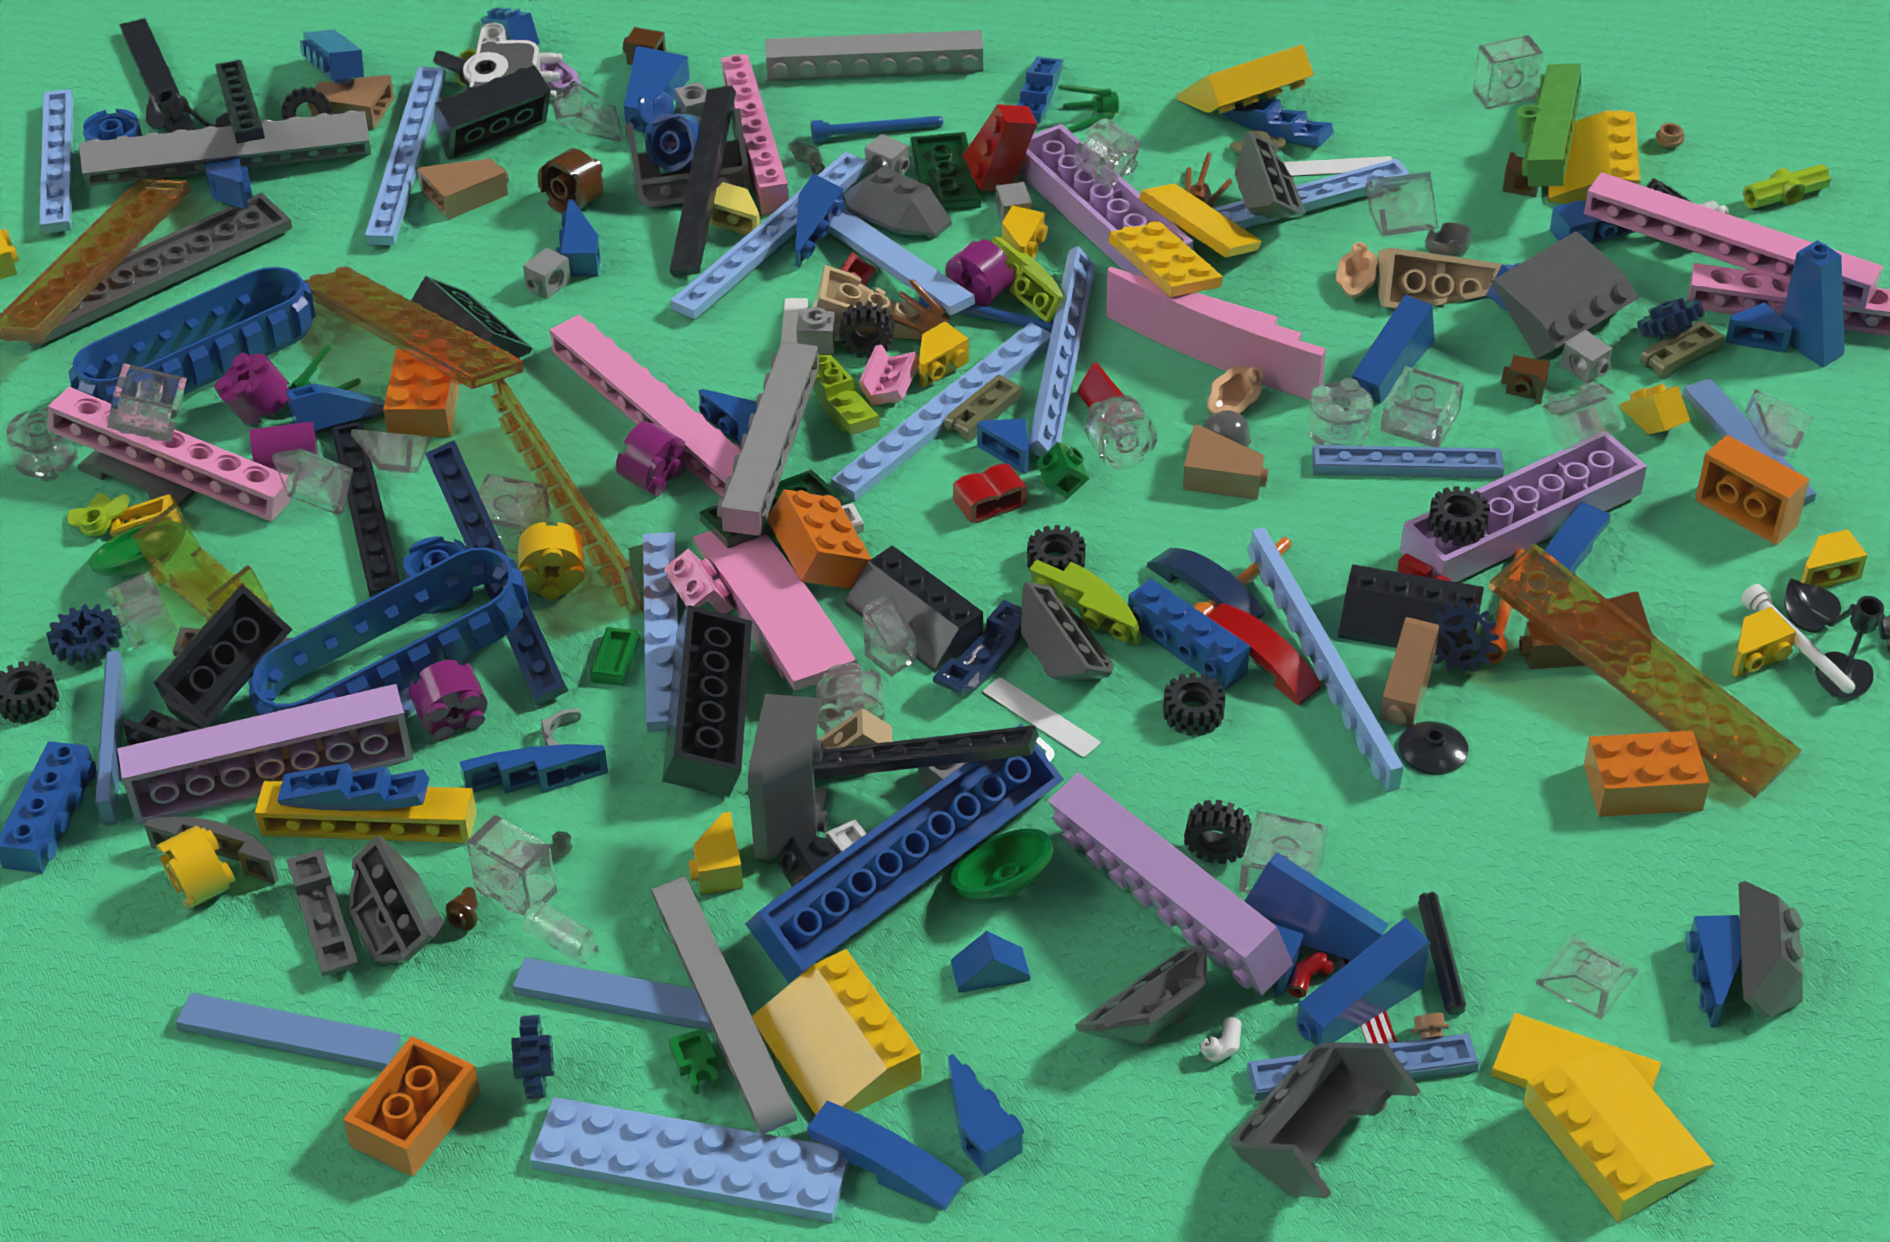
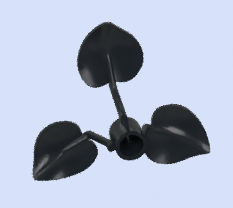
M165 89L158 94L150 93L146 108V122L152 129L167 127L168 133H173L171 123L183 120L186 111L205 127L231 126L228 112L220 115L216 119V125H212L191 109L188 100L184 96L177 95L173 89ZM171 177L159 178V179H150V180H145V181H149V182L163 181V180L169 179V178H171Z
M1791 578L1786 588L1784 602L1789 619L1798 628L1808 632H1819L1825 624L1829 627H1834L1851 616L1850 623L1857 634L1849 655L1846 656L1837 651L1828 652L1824 655L1854 682V691L1852 693H1844L1817 666L1815 667V674L1818 682L1832 697L1840 700H1853L1862 696L1869 690L1874 679L1872 666L1867 661L1854 659L1863 635L1873 632L1878 626L1879 636L1882 640H1888L1887 647L1890 651V615L1885 618L1883 603L1874 596H1863L1857 601L1856 605L1851 604L1849 609L1840 615L1841 604L1833 593L1824 588L1801 583Z

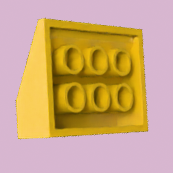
M1301 44L1207 75L1176 94L1178 101L1204 112L1211 113L1219 110L1220 114H1224L1236 109L1235 104L1242 102L1243 106H1248L1258 102L1259 96L1266 94L1267 99L1282 94L1283 88L1290 87V90L1293 91L1306 86L1305 80L1314 76L1304 45Z
M1625 110L1604 111L1576 120L1564 186H1548V202L1568 204L1575 201H1586L1588 189L1601 172L1639 185L1640 173L1635 112Z
M847 949L813 964L751 1016L762 1040L814 1117L827 1100L856 1112L922 1080L921 1052Z
M1618 1047L1558 1063L1527 1081L1523 1104L1618 1223L1714 1167V1162Z

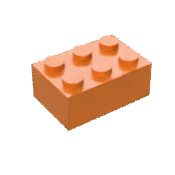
M396 349L383 408L388 437H450L461 381L457 349Z
M1726 435L1705 453L1695 501L1777 546L1798 526L1810 479L1737 439Z
M783 489L767 520L800 581L852 589L867 562L872 558L843 510L840 501L831 495L821 496L809 494L802 490L792 491Z
M1693 731L1589 737L1583 765L1599 817L1703 811L1710 781Z
M411 1036L343 1118L350 1146L413 1177L480 1093L475 1065Z

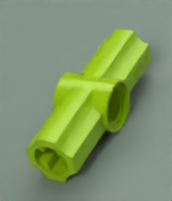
M1823 163L1795 172H1791L1787 168H1780L1772 173L1769 179L1744 186L1743 196L1745 204L1750 210L1783 201L1786 205H1793L1800 201L1804 194L1829 187L1831 178L1828 168Z

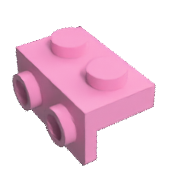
M882 345L875 346L859 380L861 392L866 395L871 406L889 402L896 403L903 400L919 365V358L916 352L889 357Z
M688 548L664 567L665 573L686 607L687 605L700 607L708 601L719 613L727 614L733 609L727 599V596L730 594L729 590L719 578L715 580L714 575L717 574V571L706 558L701 561Z

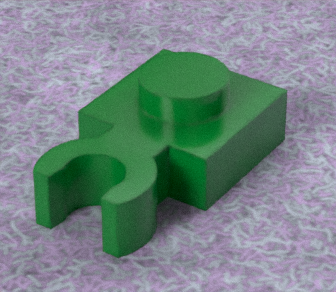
M705 1028L670 1038V1050L680 1076L689 1074L691 1091L695 1095L700 1094L698 1082L703 1079L710 1080L714 1089L719 1088L718 1072L713 1067L717 1065L716 1055Z

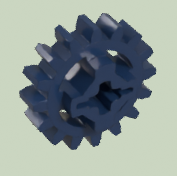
M1684 298L1668 300L1649 309L1650 315L1638 320L1637 326L1641 337H1653L1656 335L1658 339L1669 336L1673 337L1693 327L1692 322L1703 317L1705 312L1701 301L1697 299L1692 301H1684Z
M1465 600L1460 601L1459 608L1457 609L1454 608L1451 602L1447 603V613L1444 614L1442 611L1437 610L1435 615L1439 619L1438 622L1429 621V623L1439 625L1436 651L1439 656L1436 658L1435 663L1439 664L1445 660L1448 662L1446 671L1449 672L1454 665L1459 666L1460 674L1465 673L1466 666L1468 665L1476 672L1479 669L1478 661H1482L1485 664L1490 662L1486 655L1487 652H1497V648L1491 645V641L1500 639L1499 634L1491 632V629L1497 625V622H1488L1486 620L1490 613L1489 610L1481 614L1477 612L1478 603L1476 602L1470 609L1466 608ZM1465 615L1462 622L1451 625L1445 623L1450 617ZM1476 620L1479 621L1484 629L1485 639L1478 636L1475 630ZM1464 628L1468 630L1467 636L1472 641H1465L1463 645L1457 644L1458 638L1453 635V632L1459 633ZM1440 635L1447 638L1451 648L1449 653L1443 649ZM1467 650L1480 651L1472 658L1460 659L1462 653Z
M84 604L81 610L78 611L73 607L69 608L70 614L67 616L64 614L57 615L59 623L51 622L49 624L51 631L46 633L52 655H56L59 662L67 659L69 666H73L77 661H81L82 666H86L88 660L92 659L99 663L100 656H106L107 652L111 651L110 648H119L120 643L118 639L123 638L118 616H113L111 609L108 608L102 612L101 606L96 605L90 610L87 604Z
M540 1015L521 1016L519 1025L520 1037L511 1039L513 1075L516 1079H523L526 1099L545 1098L547 1088L546 1076H554L555 1073L552 1036L543 1035Z

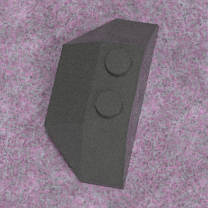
M1248 132L1245 135L1234 173L1245 208L1254 215L1260 214L1268 219L1302 217L1305 214V210L1294 180L1283 161L1274 153L1275 148L1273 144L1254 133Z
M881 167L861 179L843 193L848 212L894 233L914 236L926 235L927 238L935 239L952 225L951 218L929 186L886 167Z
M1026 582L1022 593L1021 634L1028 643L1030 651L1038 657L1044 666L1045 673L1056 680L1080 681L1109 678L1114 664L1084 622L1066 603L1057 598V593L1051 586Z
M377 835L352 860L354 875L350 888L349 913L374 963L408 962L435 937L444 922L419 874L383 837Z
M1743 881L1738 883L1743 999L1763 1019H1766L1803 1002L1801 958L1804 957V950L1800 943L1802 920L1797 910L1790 908L1779 896Z
M1184 946L1075 1024L1077 1030L1120 1043L1145 1046L1159 1038L1160 1030L1166 1026H1173L1183 1021L1187 1017L1186 1012L1198 1003L1207 985V951L1205 947Z

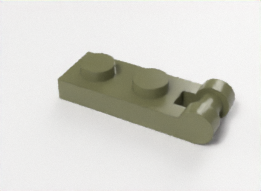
M1702 320L1681 334L1673 337L1670 336L1647 348L1641 354L1639 361L1647 368L1652 367L1654 373L1661 379H1666L1673 370L1720 347L1724 336Z
M998 374L951 411L944 420V428L951 432L957 431L963 439L969 442L973 441L977 436V423L981 420H993L1022 397V386Z

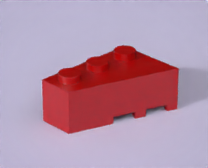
M997 104L963 154L972 177L981 191H996V186L1013 184L1015 182L1037 126V122L1028 106Z

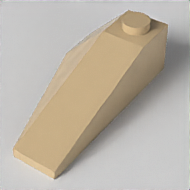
M827 265L824 266L812 308L819 307L826 311H835V324H840L842 313L844 310L847 311L848 306L851 304L856 308L857 302L862 301V305L866 306L867 301H872L873 307L879 303L882 305V311L887 308L893 315L923 325L919 322L922 313L904 301L895 303L885 296L886 292L877 287L873 291L860 284L862 279L858 276ZM894 322L893 338L922 339L920 332ZM870 326L856 328L859 332L866 334L878 331Z

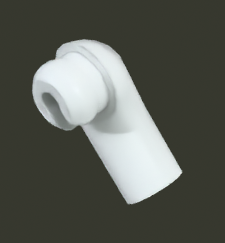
M1226 1018L1223 1021L1221 1038L1217 1039L1212 1036L1210 1038L1211 1042L1207 1038L1202 1041L1200 1050L1205 1060L1219 1063L1238 1052L1242 1026L1239 1019Z

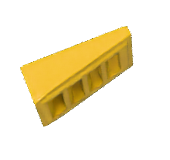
M171 494L128 507L123 514L112 520L110 535L114 538L135 527L160 520H176L181 523V509Z

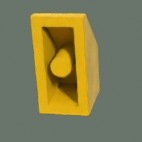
M1849 529L1821 535L1818 537L1805 564L1801 583L1823 588L1861 579L1868 555Z
M724 812L693 844L695 859L688 860L691 882L698 881L701 895L743 888L741 862L731 812Z

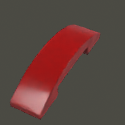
M1223 603L1206 615L1250 645L1249 656L1276 677L1273 686L1296 705H1301L1321 688L1322 684L1300 654L1276 631L1256 617L1239 608Z

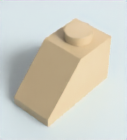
M861 708L818 740H823V749L892 742V726Z

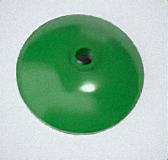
M160 520L135 527L100 546L91 555L88 563L93 572L103 576H147L155 572L157 566L172 554L181 541L183 528L176 520Z
M1018 829L994 836L971 849L958 861L951 874L952 884L959 894L972 899H998L1017 894L1034 882L1046 869L1052 858L1054 845L1050 836L1038 829Z

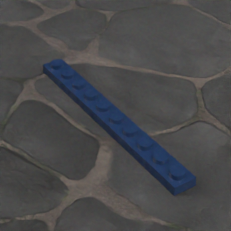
M455 440L426 452L425 455L467 549L487 547L507 555ZM498 583L483 584L490 600L500 595L504 589V585ZM528 604L523 611L524 617L516 628L506 636L537 705H540L569 691Z

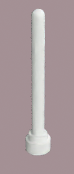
M1754 584L1745 590L1741 596L1743 606L1751 613L1772 607L1796 631L1793 644L1844 693H1852L1854 691V682L1772 605L1771 595L1760 584Z

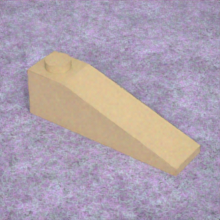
M1390 247L1378 251V268L1375 283L1381 307L1396 309L1405 294L1437 306L1487 296L1486 294L1492 284L1491 281L1495 279L1502 264Z

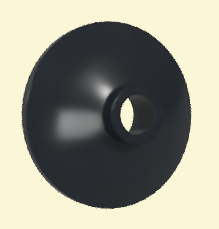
M1425 721L1416 723L1408 727L1402 733L1399 740V752L1403 760L1413 769L1426 774L1443 775L1454 772L1465 763L1468 756V743L1462 733L1456 728L1441 722Z

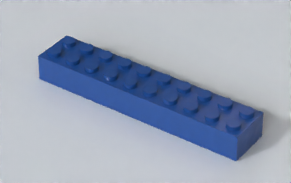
M1037 743L1030 756L967 762L762 908L745 925L787 982L790 983L813 964L823 959L1035 803L1064 779Z

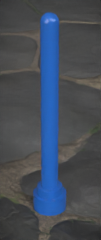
M941 116L829 125V122H823V120L811 121V136L813 143L825 142V139H830V136L940 127L944 121Z
M920 296L919 303L926 309L930 307ZM974 304L958 312V314L1022 327L1031 322L1048 332H1052L1054 322L1051 320L1048 323L1042 318Z

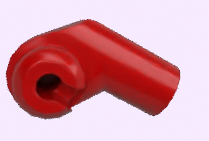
M1315 952L1298 963L1293 971L1288 990L1289 993L1297 998L1305 997L1311 977L1316 973L1321 977H1327V974H1331L1334 969L1333 960L1327 958L1326 953Z

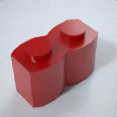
M998 464L989 467L982 473L968 474L953 483V501L970 523H980L994 517L998 513H1008L1024 506L1027 501V486L1009 464Z

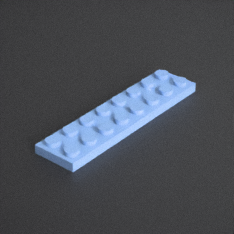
M557 1097L552 1099L530 1158L532 1169L831 1223L834 1220L850 1164L847 1159L843 1158L840 1150L824 1144L767 1134L760 1135V1133Z

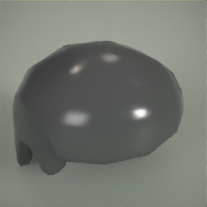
M1443 223L1441 229L1436 233L1434 229H1430L1425 239V247L1432 254L1461 258L1469 249L1472 230L1467 225L1460 223Z
M1223 410L1213 413L1202 425V427L1245 447H1248L1251 443L1248 423L1245 417L1236 412Z

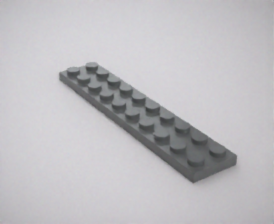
M261 192L254 195L252 199H247L249 209H242L232 205L3 309L5 319L32 348H35L93 320L100 319L102 316L123 308L134 301L149 296L162 288L175 284L188 276L201 272L216 263L227 260L242 251L253 248L268 239L279 236L281 233L292 229L291 219Z

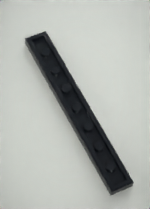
M146 18L119 24L121 33L149 96L151 92L158 94L165 89H173L177 95H181ZM187 111L183 120L171 123L173 132L176 130H197Z
M242 60L216 64L218 80L236 143L264 139L263 127Z
M732 85L709 89L706 92L669 270L673 277L700 273L736 90Z
M362 422L332 427L331 429L367 588L371 598L400 583V578Z
M1031 725L823 749L821 762L815 761L813 770L814 780L1030 756L1033 753L1039 734L1036 726Z

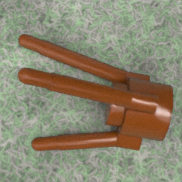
M1209 152L1206 154L1199 179L1192 186L1191 167L1186 168L1185 190L1213 208L1215 201L1232 184V179H1228L1211 196L1210 187L1204 183L1212 154Z
M914 279L909 281L910 285L930 307L926 309L903 291L899 292L901 298L922 313L919 322L923 325L893 315L895 323L916 330L921 334L943 322L949 323L951 318L944 314L945 309L939 306Z

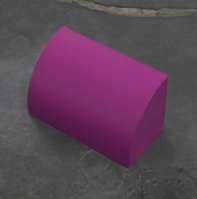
M313 422L249 430L254 462L283 474L320 470L319 449Z

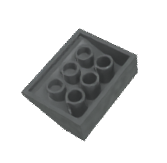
M1577 231L1491 281L1536 359L1560 347L1567 340L1584 330H1588L1639 298L1624 272Z

